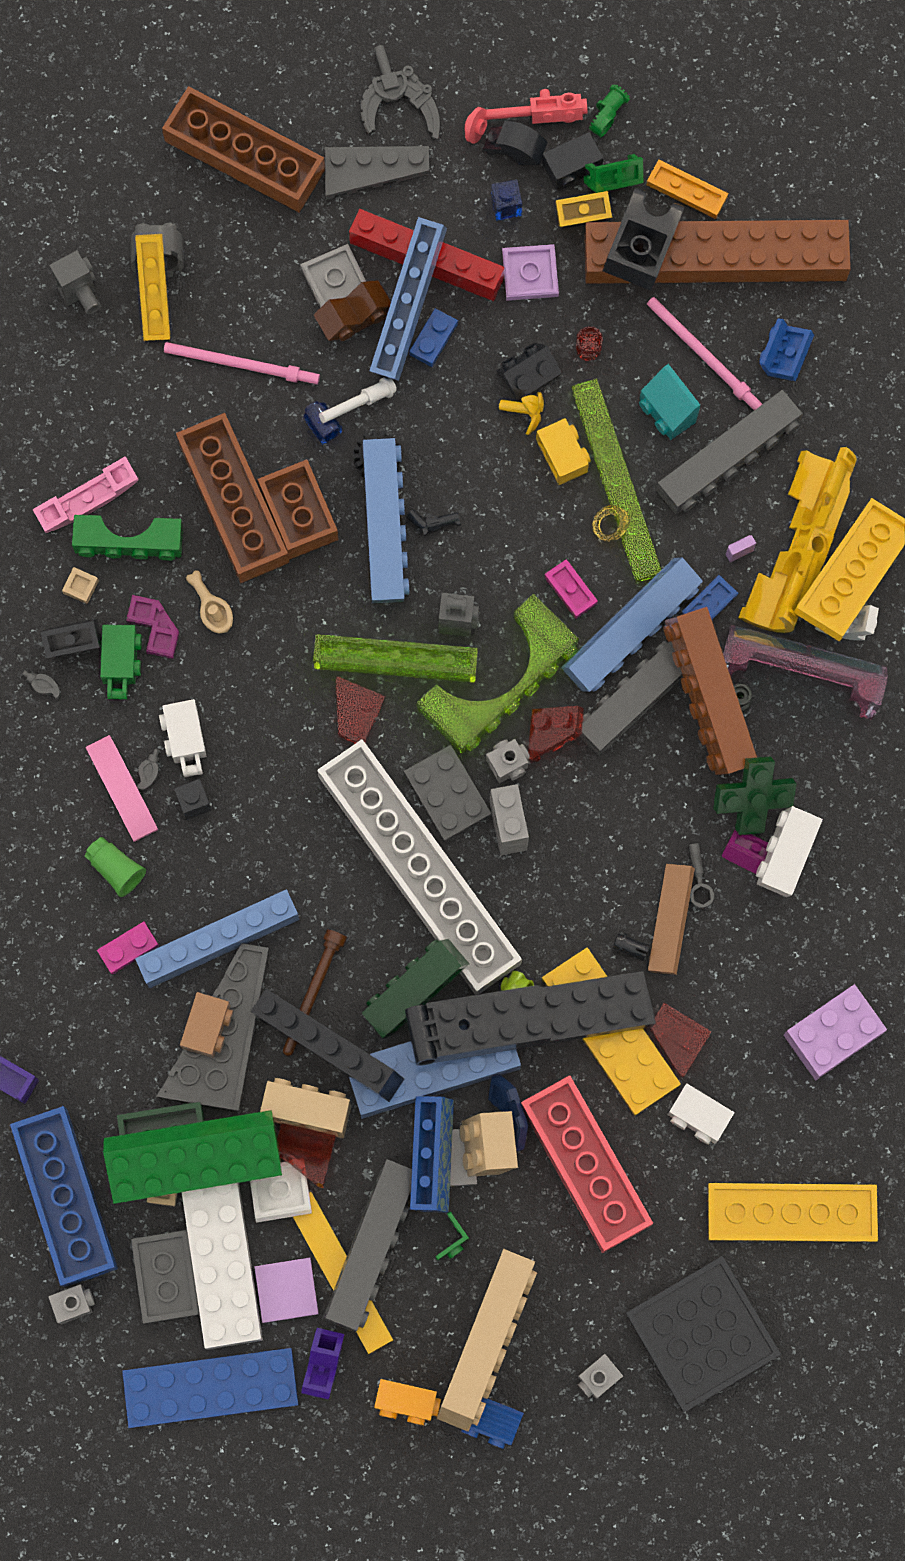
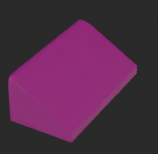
M734 830L722 857L756 874L760 863L766 859L768 843L751 834L739 835Z

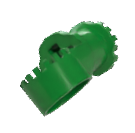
M615 84L609 88L610 92L607 96L596 103V107L600 112L595 116L597 119H593L594 123L591 122L589 130L600 138L611 128L617 110L623 103H628L630 100L627 92H624V89L621 91L622 87Z

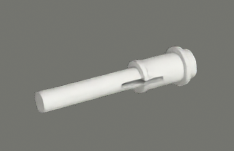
M381 378L379 383L362 389L360 395L320 413V420L322 423H326L363 404L371 405L384 397L391 398L393 393L396 392L394 381L391 378Z

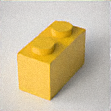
M608 191L555 201L559 227L612 218Z
M566 418L542 428L536 433V441L558 485L587 473L588 463L591 462L587 450L584 447L580 448L577 442L579 436L573 424L569 426Z

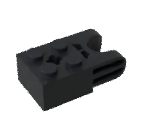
M636 187L602 271L652 291L684 206L673 203L667 214L659 217L652 216L646 211L644 206L646 192Z

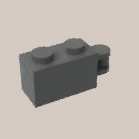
M442 593L439 612V633L471 637V630L477 629L479 606L474 605V596Z

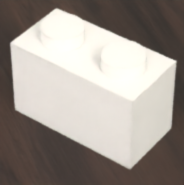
M686 1083L669 1111L668 1116L672 1117L671 1123L683 1130L686 1127L696 1132L694 1136L709 1145L710 1141L716 1144L735 1112Z

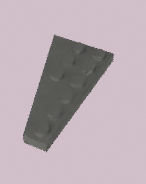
M241 943L222 981L212 997L229 1001L231 1005L230 1010H233L230 1025H224L221 1036L225 1037L221 1052H216L214 1058L183 1049L163 1087L157 1094V1098L184 1103L201 1102L203 1106L239 1112L257 1018L250 1011L261 996L269 948Z

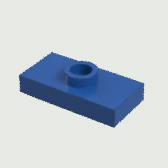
M718 575L681 614L707 607L711 620H713L738 596V592Z

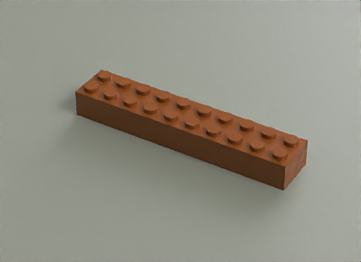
M848 220L679 221L655 283L847 281L850 272ZM586 222L584 234L586 284L630 283L602 271L621 222Z

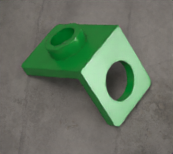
M451 1212L447 1213V1217L462 1238L435 1256L437 1262L447 1255L450 1259L464 1250L461 1245L469 1240V1237Z

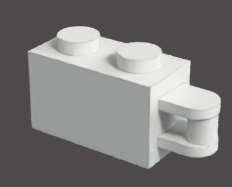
M195 700L163 705L164 714L159 715L162 731L167 730L169 740L164 741L167 757L172 756L175 764L181 763L184 778L203 774L200 758L207 756ZM196 760V764L186 766L185 761Z

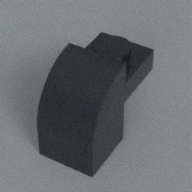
M504 121L503 126H493L490 128L483 150L488 155L508 154L519 165H539L548 142L539 133L526 125L513 121Z

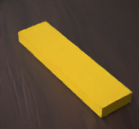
M163 234L136 235L144 341L169 340L171 336Z

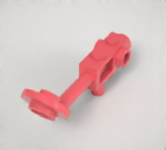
M542 89L540 97L530 98V106L497 109L477 107L466 120L464 128L465 138L469 143H477L486 130L487 120L531 116L532 124L561 121L572 123L575 120H583V115L587 114V99H581V94L573 93L550 96L548 89Z

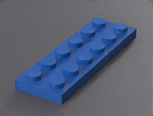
M292 1348L122 1371L128 1428L298 1406Z

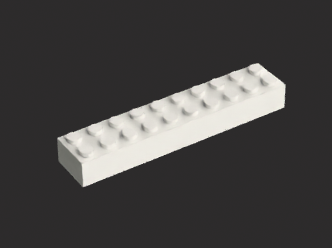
M360 740L317 770L319 779L435 940L449 939L469 962V965L460 974L475 995H479L521 965V957L363 740Z

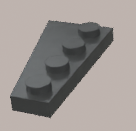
M429 146L325 147L326 200L335 198V195L347 193V195L356 193L358 190L368 187H381L384 183L392 181L401 182L429 175Z

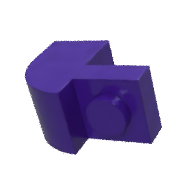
M321 1328L316 1329L301 1393L329 1400L340 1360L344 1334Z

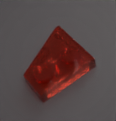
M337 676L338 735L355 744L360 740L366 742L383 705L385 696Z
M580 706L532 709L528 749L530 758L528 760L537 762L541 760L540 756L549 750L556 751L565 742L579 737L582 734L584 708Z
M664 1003L655 1017L656 1024L649 1028L679 1076L684 1078L711 1031Z
M282 1123L277 1138L280 1157L318 1187L323 1188L336 1135Z

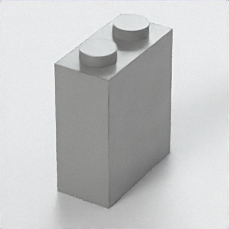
M518 784L491 789L490 808L500 856L527 851L529 836Z

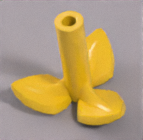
M537 392V396L528 395L522 397V403L501 400L499 410L528 414L531 417V423L526 435L531 434L537 428L541 421L540 412H543L544 408L541 392Z

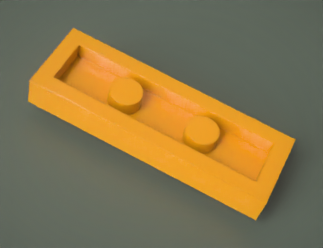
M658 160L646 184L714 219L717 218L728 198V193L661 160Z

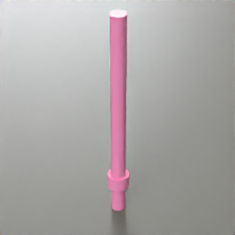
M655 297L648 301L647 305L734 390L733 394L739 400L743 399L753 410L762 405L750 392L751 388L745 382L741 383Z
M168 342L164 346V353L284 377L286 381L297 383L298 381L318 385L320 374L302 371L300 367L289 365V367H283Z

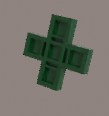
M771 756L746 758L741 783L716 785L713 809L717 814L738 812L735 830L739 835L764 833L768 809L789 808L794 805L797 783L793 778L772 780L775 761Z

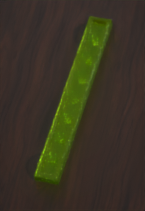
M593 379L573 385L571 389L636 583L654 578L661 571V567L598 380Z

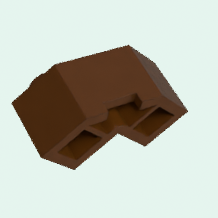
M378 280L361 282L346 298L329 299L314 314V317L328 341H345L370 325L383 321L387 317L386 313L389 311L391 301Z

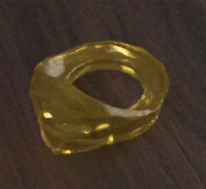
M605 506L594 516L592 522L593 532L601 540H616L626 532L631 516L619 506ZM609 514L618 515L620 525L617 531L610 535L603 534L600 530L602 518Z

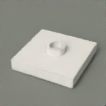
M304 1159L281 1162V1176L250 1181L256 1223L312 1213Z

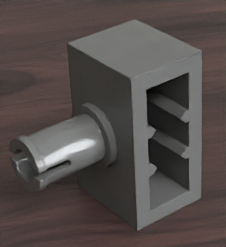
M76 250L49 265L55 285L68 306L80 301L87 314H93L101 308V304L94 295L95 288L93 282L96 281V278L86 256L81 258Z

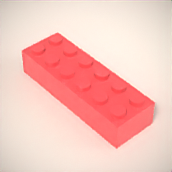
M571 1076L521 1102L524 1114L602 1253L652 1226L651 1218Z

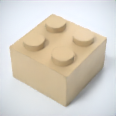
M512 1111L480 1113L462 1121L460 1138L465 1146L463 1166L467 1170L468 1177L499 1175L518 1168Z

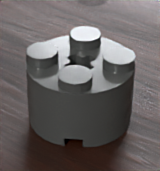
M142 223L136 225L135 231L130 237L132 271L137 274L138 270L136 235L163 234L166 278L173 277V272L178 269L180 273L184 267L183 236L177 230V225L173 223H165L163 225Z

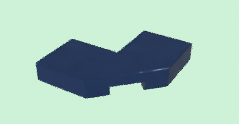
M500 1074L492 1076L488 1100L502 1112L512 1111L516 1151L524 1150L528 1123L517 1089Z

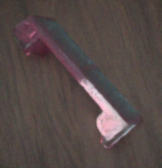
M730 624L723 649V656L730 677L735 671H746L748 661L751 659L853 687L850 700L858 703L860 707L859 716L868 719L874 718L883 700L888 680L887 667L732 624Z

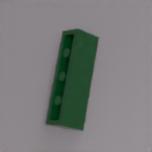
M436 939L425 948L427 953L421 959L418 957L413 959L406 965L405 969L407 971L401 977L397 975L385 985L388 989L382 995L378 993L367 1001L366 1005L368 1007L362 1014L382 1038L392 1036L407 1022L405 1009L417 1005H426L469 965V962L449 939L440 941Z

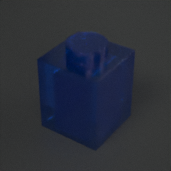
M517 179L491 184V199L496 220L522 216V199Z

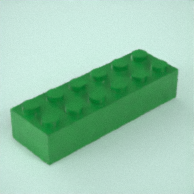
M272 1110L104 1138L103 1154L113 1204L282 1175L281 1158Z

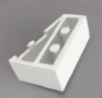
M793 806L782 811L776 823L777 827L774 836L768 842L766 859L760 863L757 869L756 876L759 877L757 885L785 897L792 896L823 819Z

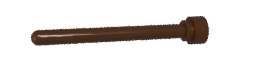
M330 929L326 930L323 937L325 949L299 1009L308 1016L335 951L338 952L340 947L343 948L347 939L346 936ZM287 1038L283 1047V1053L286 1056L292 1055L297 1043Z

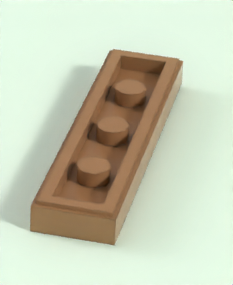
M666 864L648 971L677 975L695 870L692 866Z

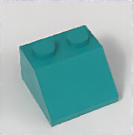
M667 364L641 390L639 405L647 415L651 414L655 419L658 431L662 435L666 434L672 440L696 423L700 404L670 365Z

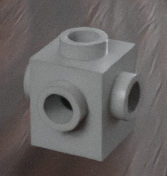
M507 739L499 742L493 747L494 750L486 754V761L499 783L508 778H511V780L518 779L526 773L525 769L528 768L527 759L530 756L523 744L518 745L515 739L510 742Z

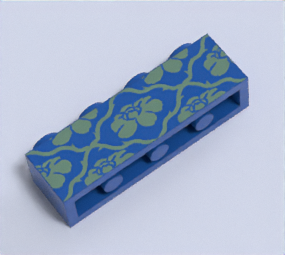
M416 1096L410 1210L449 1213L454 1100Z

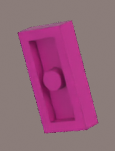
M567 559L544 575L575 619L598 604V600Z
M142 922L97 951L113 975L136 961L135 958L154 950L159 945L145 922Z

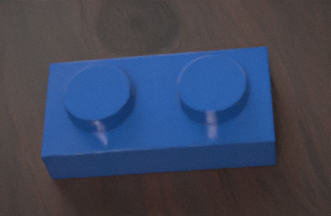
M435 308L410 349L409 355L433 367L457 327L458 320Z

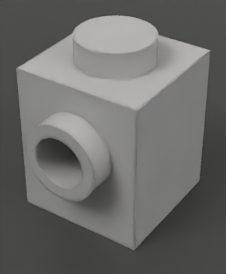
M81 1284L48 1296L58 1324H64L93 1313L91 1306L95 1305L92 1293L90 1289L85 1290Z
M604 1354L578 1376L581 1380L578 1386L588 1398L593 1395L597 1399L622 1378L623 1375Z

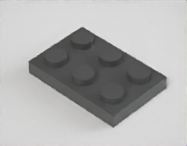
M451 745L404 771V775L444 842L491 816L490 810Z
M187 1230L131 1239L143 1324L200 1315Z

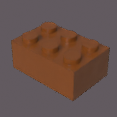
M308 460L258 479L260 492L286 547L289 559L339 540L338 530Z

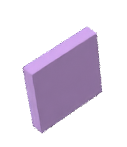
M554 244L502 248L503 267H505L506 301L559 296Z
M311 1258L254 1266L262 1323L319 1314Z

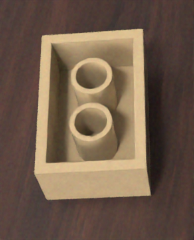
M275 1078L274 1082L267 1081L260 1112L272 1110L274 1123L344 1139L351 1110V1102L346 1098V1094L329 1091V1095L320 1093L318 1091L319 1088L302 1084V1088L292 1087L293 1085H291L290 1081Z

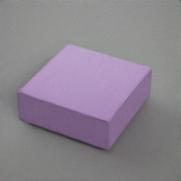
M752 535L728 546L726 556L729 562L754 551L756 542Z

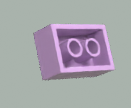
M854 984L787 1030L784 1037L816 1081L877 1039L887 1029Z

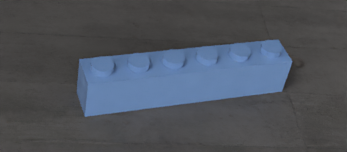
M420 217L417 219L370 371L397 381L400 379L447 228L442 224Z
M395 438L363 440L372 603L404 602V595H409L408 578L403 579V568H408L407 552H402L401 542L406 541L405 525H400V515H405L404 499H399L398 488H403L402 472H397V462H401V445H395Z
M683 557L673 558L561 668L581 691H596L604 684L605 680L603 678L610 672H616L624 664L622 660L628 654L632 655L642 647L641 641L644 638L654 635L661 628L660 623L666 617L671 618L680 610L678 605L683 600L691 599L699 591L697 587L703 582L702 579Z
M286 889L139 956L135 960L147 986L151 988L237 949L241 943L248 944L299 920V916Z

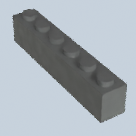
M781 390L659 481L656 491L675 514L682 510L684 512L689 511L696 505V499L702 495L705 497L709 496L717 489L718 486L716 484L723 479L728 481L738 473L737 469L744 463L747 466L753 463L759 457V452L765 448L767 450L773 448L780 441L779 437L787 433L790 435L800 426L799 422L803 413L787 394Z
M663 641L655 649L656 655L652 659L648 660L645 658L635 668L637 673L631 678L628 676L623 678L616 686L618 690L611 697L608 694L605 695L597 703L599 708L592 715L588 712L577 722L579 727L576 734L598 756L603 754L683 678L680 667H676L672 657V653L675 652L672 642Z
M388 1159L383 1162L322 1320L352 1332L357 1331L358 1327H364L369 1312L365 1311L369 1300L374 1301L379 1289V1285L375 1284L379 1274L383 1275L389 1263V1259L385 1258L389 1247L394 1248L399 1237V1232L395 1230L399 1221L404 1222L409 1210V1206L405 1204L408 1196L411 1195L412 1169Z

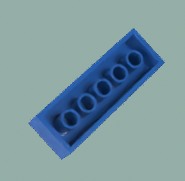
M62 1106L10 1124L60 1286L65 1288L117 1270L118 1267L68 1110Z

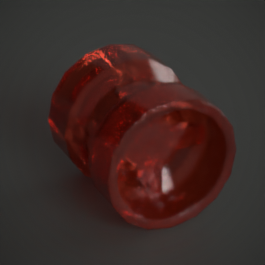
M590 326L584 327L579 331L575 349L580 358L589 361L594 360L600 355L603 342L602 333L597 328Z

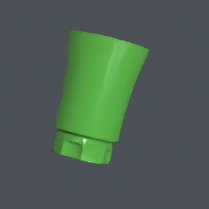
M103 837L93 842L86 850L85 857L108 881L119 897L129 894L145 876L146 868L134 862L114 844L108 843Z

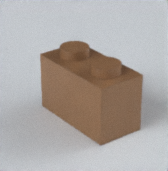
M197 992L180 1043L181 1048L214 1058L216 1052L220 1053L225 1041V1037L221 1036L224 1025L229 1026L233 1016V1010H230L231 1005L229 1001Z

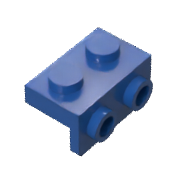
M778 318L775 326L770 330L767 346L760 355V365L767 376L796 381L813 340V332L808 329L787 326L784 319Z

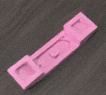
M123 457L102 469L104 473L59 499L55 496L34 508L33 511L44 531L48 533L73 523L74 515H88L111 502L133 486L139 479L127 458Z
M110 735L87 746L86 749L133 841L136 842L157 831L158 828Z

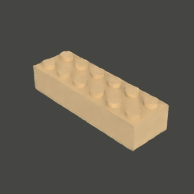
M503 1249L437 1419L468 1432L472 1424L478 1425L486 1405L481 1399L482 1397L485 1399L489 1397L496 1376L491 1375L492 1371L498 1373L507 1351L502 1349V1346H509L517 1326L512 1320H519L527 1300L522 1294H529L537 1272L532 1270L535 1261Z

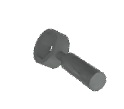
M694 843L689 845L691 865L695 868L694 876L696 877L697 885L691 889L689 901L697 909H706L713 902L714 892L709 885L702 884L704 872L700 844ZM699 888L709 892L710 900L704 905L694 901L693 893Z

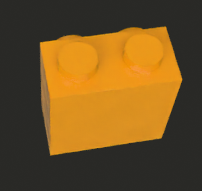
M381 1379L374 1408L380 1410V1416L396 1419L397 1414L408 1416L407 1422L424 1425L425 1420L431 1421L432 1416L438 1417L441 1399L436 1398V1391Z

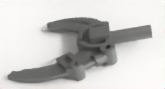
M384 45L375 47L374 50L382 75L373 78L372 84L368 86V90H365L362 96L361 118L366 132L372 134V131L375 130V116L382 101H397L405 95L410 98L409 102L417 110L420 109L427 122L428 131L432 133L433 139L438 140L440 119L436 104L431 97L432 87L428 84L424 85L419 81L420 78L413 73L411 66H405L401 71L392 72Z

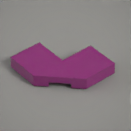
M132 595L126 619L127 623L152 628L146 650L147 654L173 659L179 637L178 629L165 612L159 600Z

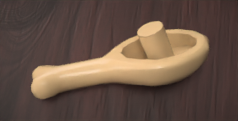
M195 570L192 574L187 575L186 580L195 588L201 599L200 617L202 622L213 632L219 634L228 632L233 623V614L230 606L226 601L212 595L202 581L201 573Z

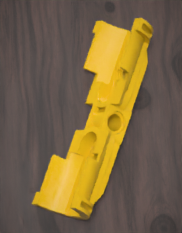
M840 448L835 462L814 455L809 451L800 452L797 460L800 464L788 493L791 497L799 500L789 527L796 530L789 551L779 553L770 578L758 573L747 605L742 607L739 619L753 626L773 632L789 633L794 630L799 617L794 611L820 573L850 493V476L857 458L849 448Z

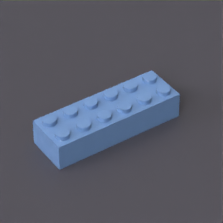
M465 1025L459 1026L460 1029L467 1030ZM410 1041L370 1054L404 1078V1081L390 1102L349 1077L361 1119L414 1103L416 1096L434 1097L491 1079L495 1075H504L520 1070L521 1063L515 1049L417 1066Z

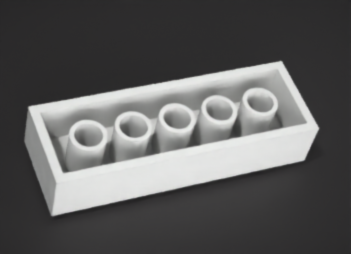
M239 1183L182 1192L205 1349L210 1350L262 1341V1330Z

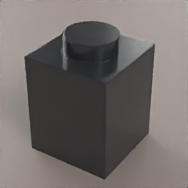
M200 779L174 788L186 820L212 811Z

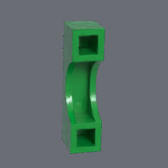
M74 515L72 547L79 556L94 557L95 554H105L108 558H121V555H131L132 558L141 560L147 559L148 556H157L159 559L167 561L174 560L175 557H182L183 524L181 519L154 518L149 528L140 535L121 537L107 529L101 516Z

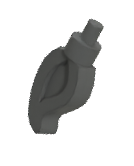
M24 670L22 675L27 677L26 681L31 683L37 694L53 695L56 700L59 699V687L51 677L45 674L29 673Z
M154 749L153 754H149L148 759L139 766L138 771L141 782L137 785L138 790L148 789L158 777L159 768L157 763L159 757L157 756L159 750Z

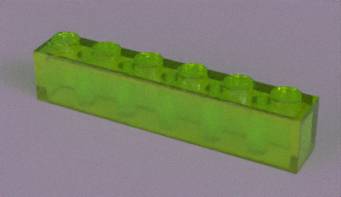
M316 634L313 663L314 669L475 682L478 648Z

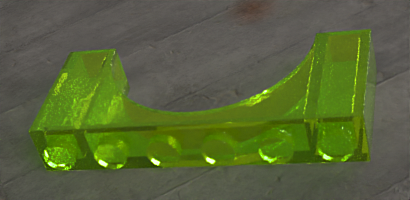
M535 594L530 596L514 611V620L523 630L528 642L530 660L524 676L512 690L492 700L468 701L447 693L436 684L417 702V709L461 754L467 749L470 752L475 749L481 742L480 737L486 731L488 733L493 732L500 725L499 719L505 713L508 715L512 714L519 707L520 703L518 701L525 695L531 696L539 688L538 682L544 677L549 679L559 669L557 665L564 658L568 661L578 651L576 647L578 646L579 638Z

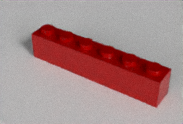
M359 209L349 230L350 244L403 265L414 230ZM443 242L432 277L494 301L504 280L505 267Z

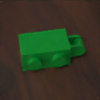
M102 625L100 677L103 684H108V699L127 700L128 684H136V676L141 675V660L136 659L137 650L142 649V634H137L135 625ZM113 684H122V689L113 688Z

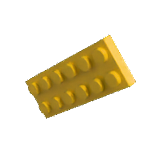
M871 498L804 595L794 613L840 642L905 546V518Z
M587 947L541 979L547 987L607 977V975ZM643 1028L582 1038L634 1116L681 1085Z
M708 1183V1241L877 1242V1185Z

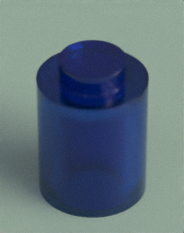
M316 401L306 407V413L303 418L319 442L325 444L336 438L343 428L336 418L322 423L319 414L329 408L325 402L319 403Z

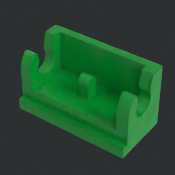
M631 154L627 156L628 160L600 166H595L592 163L585 164V168L589 170L590 175L584 176V183L595 193L643 183V158Z

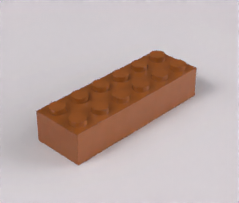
M189 86L162 127L165 142L299 213L325 172L324 157Z
M223 413L177 432L176 437L180 449L240 583L290 563L286 547L226 414Z
M704 607L665 620L664 633L668 642H672L675 651L672 653V657L676 667L681 669L683 678H681L682 688L686 694L689 693L692 704H689L692 717L698 720L700 726L698 736L702 745L707 747L709 755L706 756L710 770L715 771L716 775L744 769L745 759L757 758L708 608Z

